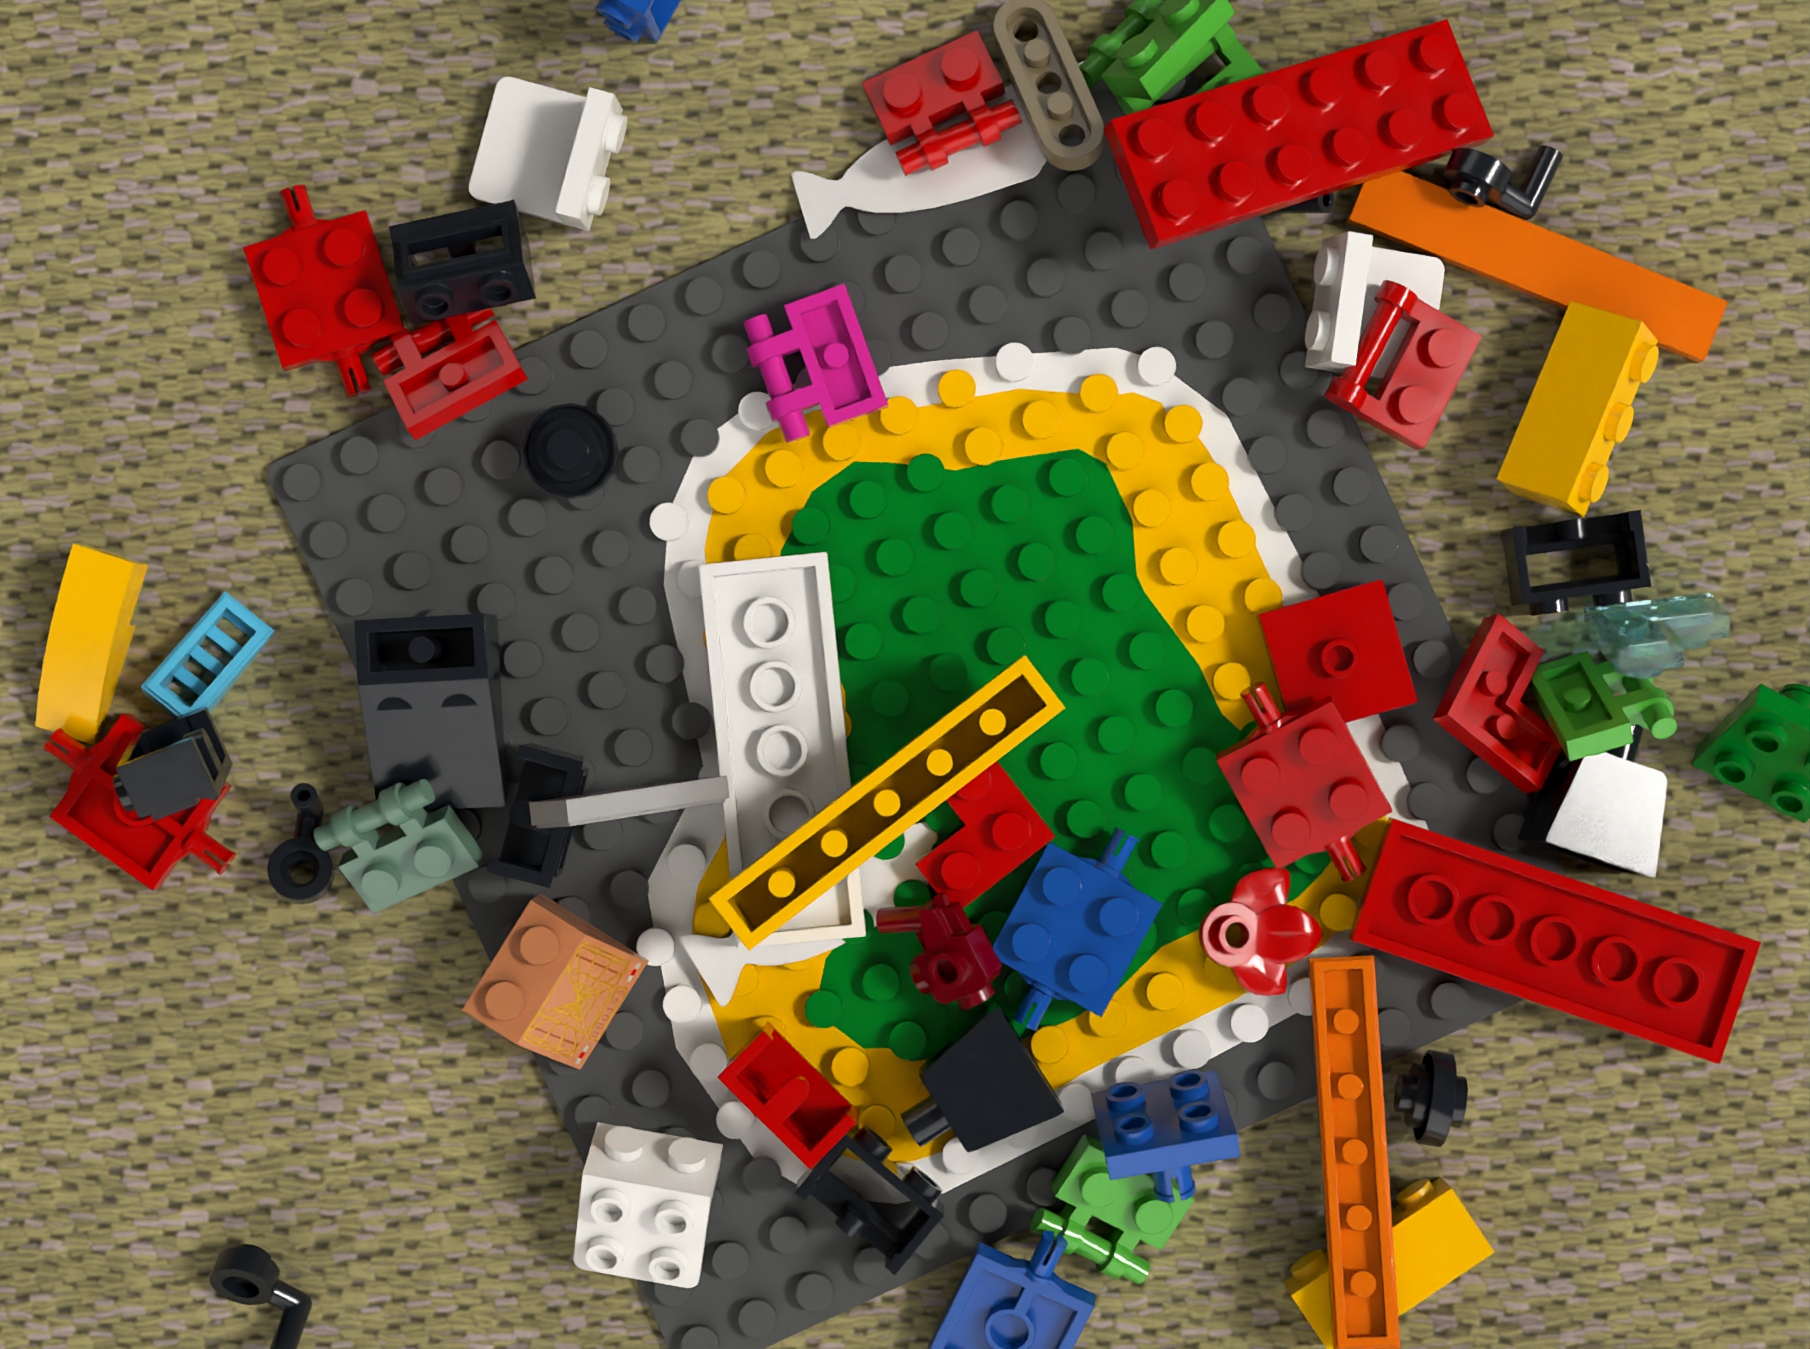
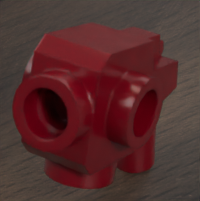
M939 892L935 895V898L929 900L925 905L878 909L876 924L880 933L915 932L923 950L911 961L910 974L920 992L926 995L932 993L935 1000L943 1004L956 1000L961 1010L972 1008L995 994L991 982L999 975L1002 965L982 926L970 923L960 902H951L946 893Z

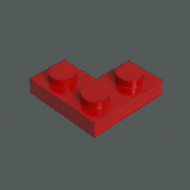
M1498 613L1482 620L1432 719L1526 794L1542 789L1562 747L1550 725L1520 702L1544 650Z
M996 761L946 799L965 825L923 856L915 865L937 893H946L951 902H960L962 908H964L1056 836L998 761Z

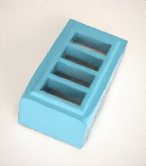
M224 592L142 684L141 690L143 695L172 719L206 706L209 713H211L273 636L275 630L227 592ZM223 617L250 637L243 647L216 627ZM206 638H209L233 657L227 666H224L200 646ZM190 658L216 677L209 686L184 667ZM174 678L199 697L192 706L168 688V685Z

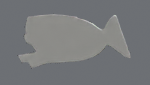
M1013 85L1005 87V94L985 102V104L991 109L1012 99L1019 111L1022 123L1001 132V140L986 147H983L979 142L948 156L949 163L933 171L926 166L909 175H904L895 152L916 143L914 136H911L891 146L887 139L877 144L861 156L839 180H828L804 171L793 172L791 176L810 239H816L845 206L873 213H904L924 210L971 199L1037 176L1047 160L1042 154ZM1045 85L1039 89L1044 94H1052L1059 90L1055 85ZM963 112L933 126V128L938 133L967 120L968 116L966 112Z
M926 822L915 823L903 832L905 845L897 857L890 860H881L872 856L859 866L863 906L871 914L874 927L877 926L876 915L879 908L895 907L893 897L898 885L906 880L915 879L928 886L927 879L915 865L918 860L932 850V846L938 838L937 832L933 831ZM734 931L728 938H715L696 934L682 935L679 938V941L721 1007L726 1006L731 999L741 969L745 964L782 965L802 961L846 943L842 939L755 947L748 951L747 948H737V938Z

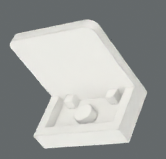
M514 77L501 78L496 84L469 182L470 194L477 201L487 204L514 200L520 213L590 231L594 214L600 216L607 202L610 178L605 177L611 152L619 153L627 127V116L622 115L623 109L615 94L589 87L587 97Z
M1348 231L1322 240L1314 265L1316 287L1313 309L1305 331V345L1307 347L1305 367L1343 373L1345 367L1356 365L1359 340L1378 305L1374 297L1384 280L1394 281L1407 287L1420 300L1439 310L1445 272L1442 261L1436 257L1372 247L1373 235ZM1402 318L1399 319L1370 378L1383 379L1411 325L1409 322Z
M597 1122L582 1174L573 1257L575 1265L580 1269L684 1288L695 1287L699 1283L710 1206L720 1167L723 1144Z

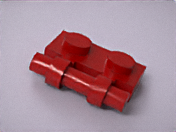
M978 30L862 82L865 94L889 145L896 144L911 136H914L916 143L895 152L905 176L926 166L931 171L949 163L948 156L979 142L983 147H986L1001 140V132L1022 123L1019 111L1012 99L991 109L985 104V102L1005 94L1003 80ZM963 112H966L968 116L967 120L938 133L933 128V126Z
M492 308L434 320L413 332L409 328H405L391 336L393 343L371 354L383 376L405 366V369L386 378L383 382L406 429L415 441L528 380L496 319L476 330L474 329L477 325L495 316ZM455 338L456 341L427 357L424 356V354Z

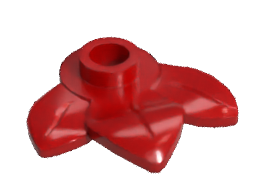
M1276 867L1263 868L1249 872L1239 878L1231 892L1229 901L1217 904L1207 911L1199 927V942L1205 955L1216 964L1230 967L1240 987L1255 995L1272 996L1285 993L1287 974L1284 964L1298 961L1310 955L1323 936L1322 928L1309 913L1296 906L1287 905L1290 872L1282 868L1278 870ZM1236 923L1241 932L1240 939L1236 945L1231 947L1225 939V932L1230 924Z

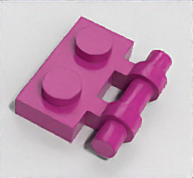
M845 283L784 305L793 330L775 336L767 314L759 315L743 322L751 346L746 348L751 366L753 368L759 367L771 399L765 403L772 422L779 421L786 443L795 442L810 435L802 413L809 408L820 405L828 428H832L889 407ZM801 351L812 384L794 391L783 358Z

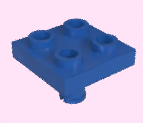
M1187 1070L1176 1073L1170 1079L1143 1084L1121 1082L1112 1085L1105 1091L1091 1093L1095 1120L1110 1180L1153 1173L1154 1195L1163 1202L1172 1203L1175 1202L1171 1179L1174 1177L1176 1184H1178L1181 1201L1190 1198L1195 1193L1196 1186L1192 1178L1191 1165L1241 1157L1237 1132L1216 1070L1209 1072Z

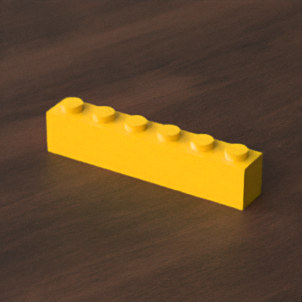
M1025 655L1019 657L717 889L708 899L748 951H750L1064 710L1065 706Z

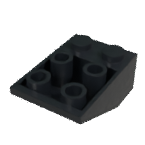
M482 613L354 620L358 690L376 800L379 798V793L394 784L402 783L408 786L416 781L425 779L430 783L435 794V801L423 807L425 811L439 810L447 805H450L452 809L507 806L497 615Z

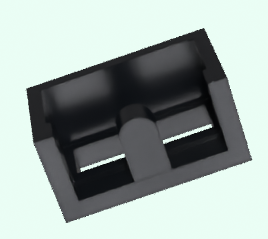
M514 200L389 226L393 245L396 288L411 325L536 299L530 245ZM502 235L504 248L477 253L476 241ZM445 247L448 248L452 259L418 266L414 254Z
M1641 510L1500 530L1505 553L1511 604H1529L1530 616L1569 611L1568 598L1592 595L1594 607L1633 602L1631 589L1651 587ZM1614 543L1618 575L1530 587L1527 555Z
M206 706L134 734L116 767L118 774L113 776V783L117 796L127 812L135 810L139 819L151 814L153 820L156 821L197 805L200 798L219 799L233 763Z
M534 743L522 744L519 747L517 758L526 761L515 802L509 811L510 821L501 856L498 859H490L487 872L551 888L553 877L562 874L574 826L552 828L532 826L529 802L583 795L589 769L583 767V756Z
M863 1125L856 1133L851 1128L811 1170L808 1169L797 1182L795 1194L804 1201L810 1194L836 1215L835 1223L844 1233L853 1239L858 1235L862 1236L885 1255V1268L896 1275L944 1217V1204L937 1199L942 1193V1189L917 1167L913 1166L906 1174L887 1157L893 1149L872 1129ZM847 1148L919 1207L903 1229H900L829 1170Z

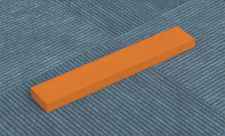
M1402 171L1361 183L1346 223L1428 256L1436 257L1441 261L1564 310H1567L1570 301H1574L1642 321L1658 340L1657 347L1697 363L1705 361L1728 301L1488 205H1484L1481 208L1465 205L1454 199L1449 194V190Z
M1374 955L1309 958L1333 1349H1400Z

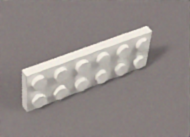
M827 552L699 565L720 776H727L730 797L723 802L730 879L851 787ZM860 867L847 875L755 947L866 936ZM736 935L737 948L745 949L746 947Z

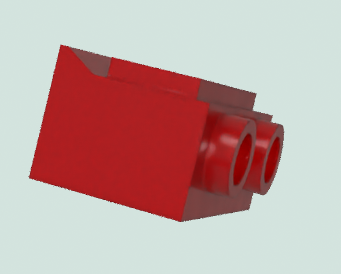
M769 1021L729 1060L726 1068L717 1077L810 1170L857 1123L859 1111Z

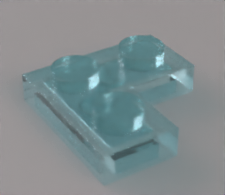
M1711 593L1599 607H1584L1586 634L1618 674H1624L1631 678H1652L1662 674L1663 669L1684 667V649L1701 648L1708 644V640L1730 637V613Z

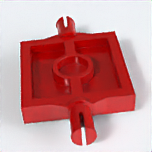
M306 185L293 186L300 206L299 211L292 191L289 187L285 188L279 194L283 199L291 227L278 237L243 247L282 369L286 372L315 362L336 363L346 398L358 396L351 374L352 371L354 372L359 391L362 394H366L372 391V387L369 384L360 355L365 354L377 343L389 340L391 336L405 329L366 210L334 220H316L306 191Z
M1264 681L1253 684L1254 691L1263 708L1258 703L1250 686L1240 693V697L1243 698L1258 726L1244 740L1217 753L1216 761L1276 869L1278 870L1310 853L1327 850L1343 882L1353 880L1352 871L1344 856L1348 859L1356 876H1361L1367 870V867L1361 861L1350 838L1360 828L1391 813L1392 808L1331 695L1302 710L1280 713Z
M122 713L107 736L90 749L69 736L61 728L57 729L50 736L54 741H47L43 750L51 753L74 770L71 774L66 794L49 816L55 822L152 891L160 889L177 863L190 854L214 869L219 875L229 867L228 862L233 861L236 853L212 838L206 831L209 828L213 812L232 785L225 781L219 799L200 798L197 805L156 821L153 820L151 814L139 819L135 810L127 812L122 806L115 791L113 776L118 774L116 767L134 734L149 729V726L131 713Z

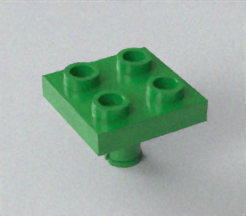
M1760 684L1698 744L1691 765L1714 776L1720 782L1733 786L1772 806L1779 813L1791 816L1805 823L1810 819V687L1803 684H1786L1782 690L1776 692Z

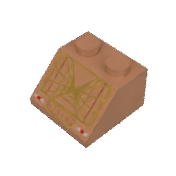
M540 894L530 900L462 1008V1011L518 1046L581 1070L649 961L544 894Z

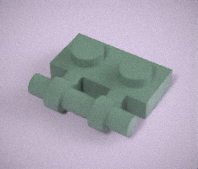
M425 779L416 781L408 786L402 783L394 784L382 790L377 800L360 808L355 805L342 808L331 815L330 822L314 829L315 842L323 851H328L341 844L345 847H352L351 850L343 853L338 868L373 914L480 866L484 852L450 805L430 814H427L423 809L424 806L435 801L433 788ZM389 822L394 826H400L381 836L375 830Z

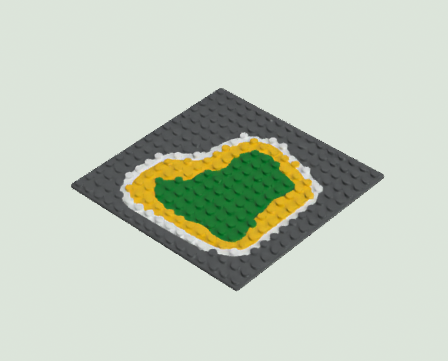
M1194 70L1153 104V107L1195 94L1201 86ZM1103 79L1094 88L1088 87L1102 117L1104 127L1112 119L1126 115ZM1105 133L1104 148L1100 157L1092 165L1081 170H1062L1046 161L1039 174L1032 179L971 199L924 210L904 213H873L845 206L840 210L830 226L816 239H810L804 217L799 218L515 350L514 353L528 380L416 441L406 429L396 406L273 462L267 470L268 480L356 671L354 620L482 613L497 615L507 806L453 809L484 852L478 868L453 878V881L490 962L493 961L530 900L540 894H544L649 961L581 1070L532 1051L584 1166L597 1122L723 1144L720 1167L710 1206L699 1283L695 1287L684 1288L637 1279L669 1349H764L975 1252L979 1242L989 1246L1030 1227L1031 1220L1039 1208L1043 1207L1055 1214L1061 1213L1067 1202L1055 1197L1051 1183L1084 1133L1100 1141L1091 1093L1105 1091L1114 1084L1121 1082L1143 1084L1170 1079L1176 1073L1187 1070L1201 1072L1216 1070L1236 1132L1316 1096L1309 958L1374 955L1381 1065L1525 1000L1524 998L1372 948L1348 938L1389 817L1563 876L1565 874L1554 851L1518 839L1521 827L1532 806L1528 794L1521 791L1432 719L1464 655L1352 413L1336 405L1324 395L1334 377L1333 372L1305 367L1307 353L1305 331L1308 317L1261 215L1150 250ZM1069 137L1063 140L1062 144L1073 147L1080 145L1083 141L1077 137ZM845 283L889 407L832 428H828L820 405L809 408L802 413L810 435L798 441L786 443L779 421L772 422L765 403L771 399L759 367L753 368L747 355L746 348L751 346L743 322L753 317L767 314L775 336L793 330L784 305ZM801 351L783 358L794 391L812 384ZM568 403L590 407L605 418L617 436L619 449L615 473L607 484L590 496L575 499L552 495L537 485L525 468L522 451L526 430L537 415L552 406ZM827 552L851 786L1015 660L1025 655L1065 706V709L998 759V763L1056 836L1050 842L1078 857L1099 860L1115 827L1126 832L1115 851V855L1119 854L1129 834L1138 838L1139 842L1136 843L1121 873L1125 875L1136 889L1163 904L1102 1017L1073 1001L1053 998L1037 1027V1031L1026 1027L1037 1006L1035 1002L1023 1023L1020 1024L1012 1017L1018 1010L1031 985L1025 981L1017 970L1000 962L1002 966L999 975L991 982L995 994L984 1002L966 1010H961L956 1000L948 1004L938 1002L932 993L926 995L920 992L910 974L911 961L923 950L915 932L882 934L877 926L874 927L873 918L866 909H864L866 936L844 938L842 940L846 943L802 961L782 965L745 964L741 969L731 999L726 1006L721 1007L679 941V938L687 934L728 938L733 932L708 899L717 889L730 880L723 802L576 825L573 829L562 874L553 877L551 888L487 872L488 864L491 858L498 859L501 856L510 821L509 811L515 802L526 761L517 758L519 747L522 744L534 743L583 756V767L589 769L583 794L683 779L720 776L699 565ZM1383 579L1418 702L1346 724L1388 799L1392 812L1360 828L1350 838L1361 861L1367 867V870L1361 876H1356L1348 859L1344 856L1352 871L1353 880L1343 882L1327 850L1310 853L1282 867V869L1290 872L1287 905L1296 906L1309 913L1322 928L1323 936L1310 955L1298 961L1284 964L1287 974L1285 993L1272 996L1255 995L1240 987L1230 967L1216 964L1205 955L1199 942V927L1207 911L1217 904L1229 901L1231 892L1239 878L1252 871L1275 867L1216 761L1217 753L1244 740L1258 726L1243 698L1240 697V693L1250 686L1258 703L1263 708L1254 691L1253 684L1264 681L1280 713L1284 712L1256 615ZM947 800L916 822V824L926 822L933 831L937 832L938 838L932 849L965 825ZM427 810L426 813L430 814L436 810ZM902 833L874 856L881 860H890L897 857L905 845L904 834ZM1048 843L963 908L971 924H980L992 947ZM906 880L898 885L894 892L895 907L925 905L929 900L935 898V895L938 893L929 882L928 886H926V884L919 880ZM1236 923L1230 924L1225 932V939L1231 947L1236 945L1240 939L1241 932ZM997 1000L1061 1100L1064 1112L1055 1118L972 1152H967L952 1128L920 1147L908 1131L900 1115L930 1096V1093L919 1077V1068L984 1008ZM767 1021L859 1111L857 1123L852 1127L856 1133L863 1125L869 1127L893 1149L887 1157L906 1174L913 1166L917 1167L942 1189V1193L937 1199L944 1204V1217L896 1275L885 1268V1255L862 1236L858 1235L853 1239L844 1233L835 1223L836 1215L810 1194L804 1201L795 1194L798 1180L809 1168L717 1078L726 1068L729 1060ZM848 1148L829 1169L900 1229H903L919 1209L916 1204Z

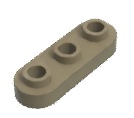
M1009 0L999 8L994 18L995 45L1045 159L1053 166L1067 171L1084 169L1092 165L1100 157L1104 148V123L1052 7L1043 0ZM1022 33H1031L1036 36L1035 39L1029 42H1021L1016 39ZM1045 85H1055L1059 88L1057 92L1052 94H1044L1039 91ZM1069 137H1077L1083 141L1080 145L1073 147L1062 144V141Z

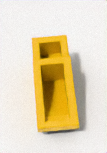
M73 543L49 630L38 692L36 727L52 732L61 728L74 739L96 745L99 742L136 625L130 624L148 564L89 545Z

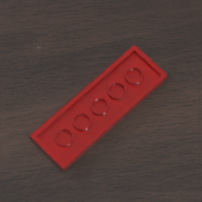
M1448 19L1112 119L1103 128L1150 250L1451 155L1456 148L1471 149L1478 147L1494 137Z
M1391 817L1388 818L1348 936L1350 940L1719 1065L1761 944L1759 941Z

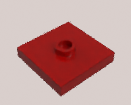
M1383 579L1256 615L1284 712L1302 710L1331 695L1344 721L1348 723L1418 702Z

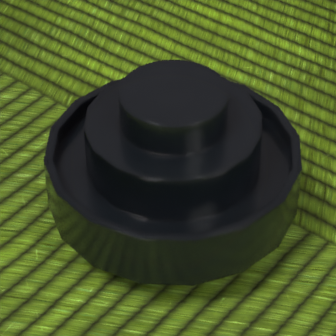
M574 403L555 405L537 415L526 430L522 447L525 468L533 481L548 493L568 499L587 497L603 488L615 473L619 457L617 436L608 421L590 407Z
M1428 1050L1424 1054L1421 1064L1414 1063L1408 1075L1399 1074L1394 1092V1111L1404 1113L1405 1125L1413 1128L1414 1139L1418 1144L1441 1147L1446 1141L1450 1127L1460 1128L1467 1106L1468 1084L1466 1077L1457 1076L1454 1055L1448 1052Z

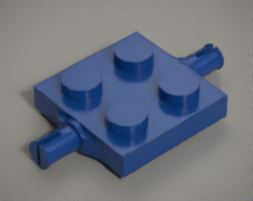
M1115 827L1099 860L1078 857L1052 842L1048 843L993 945L999 961L1017 970L1025 981L1031 985L1018 1010L1012 1017L1015 1021L1022 1024L1035 1002L1037 1006L1026 1027L1037 1031V1027L1053 998L1073 1001L1102 1017L1163 904L1136 889L1125 875L1121 873L1136 843L1139 842L1138 838L1129 834L1119 854L1115 855V851L1126 833Z
M1044 1231L1030 1261L1016 1259L979 1242L927 1349H1073L1095 1307L1096 1294L1061 1279L1053 1272L1064 1249L1068 1246V1242L1060 1234H1057L1053 1243L1054 1232Z

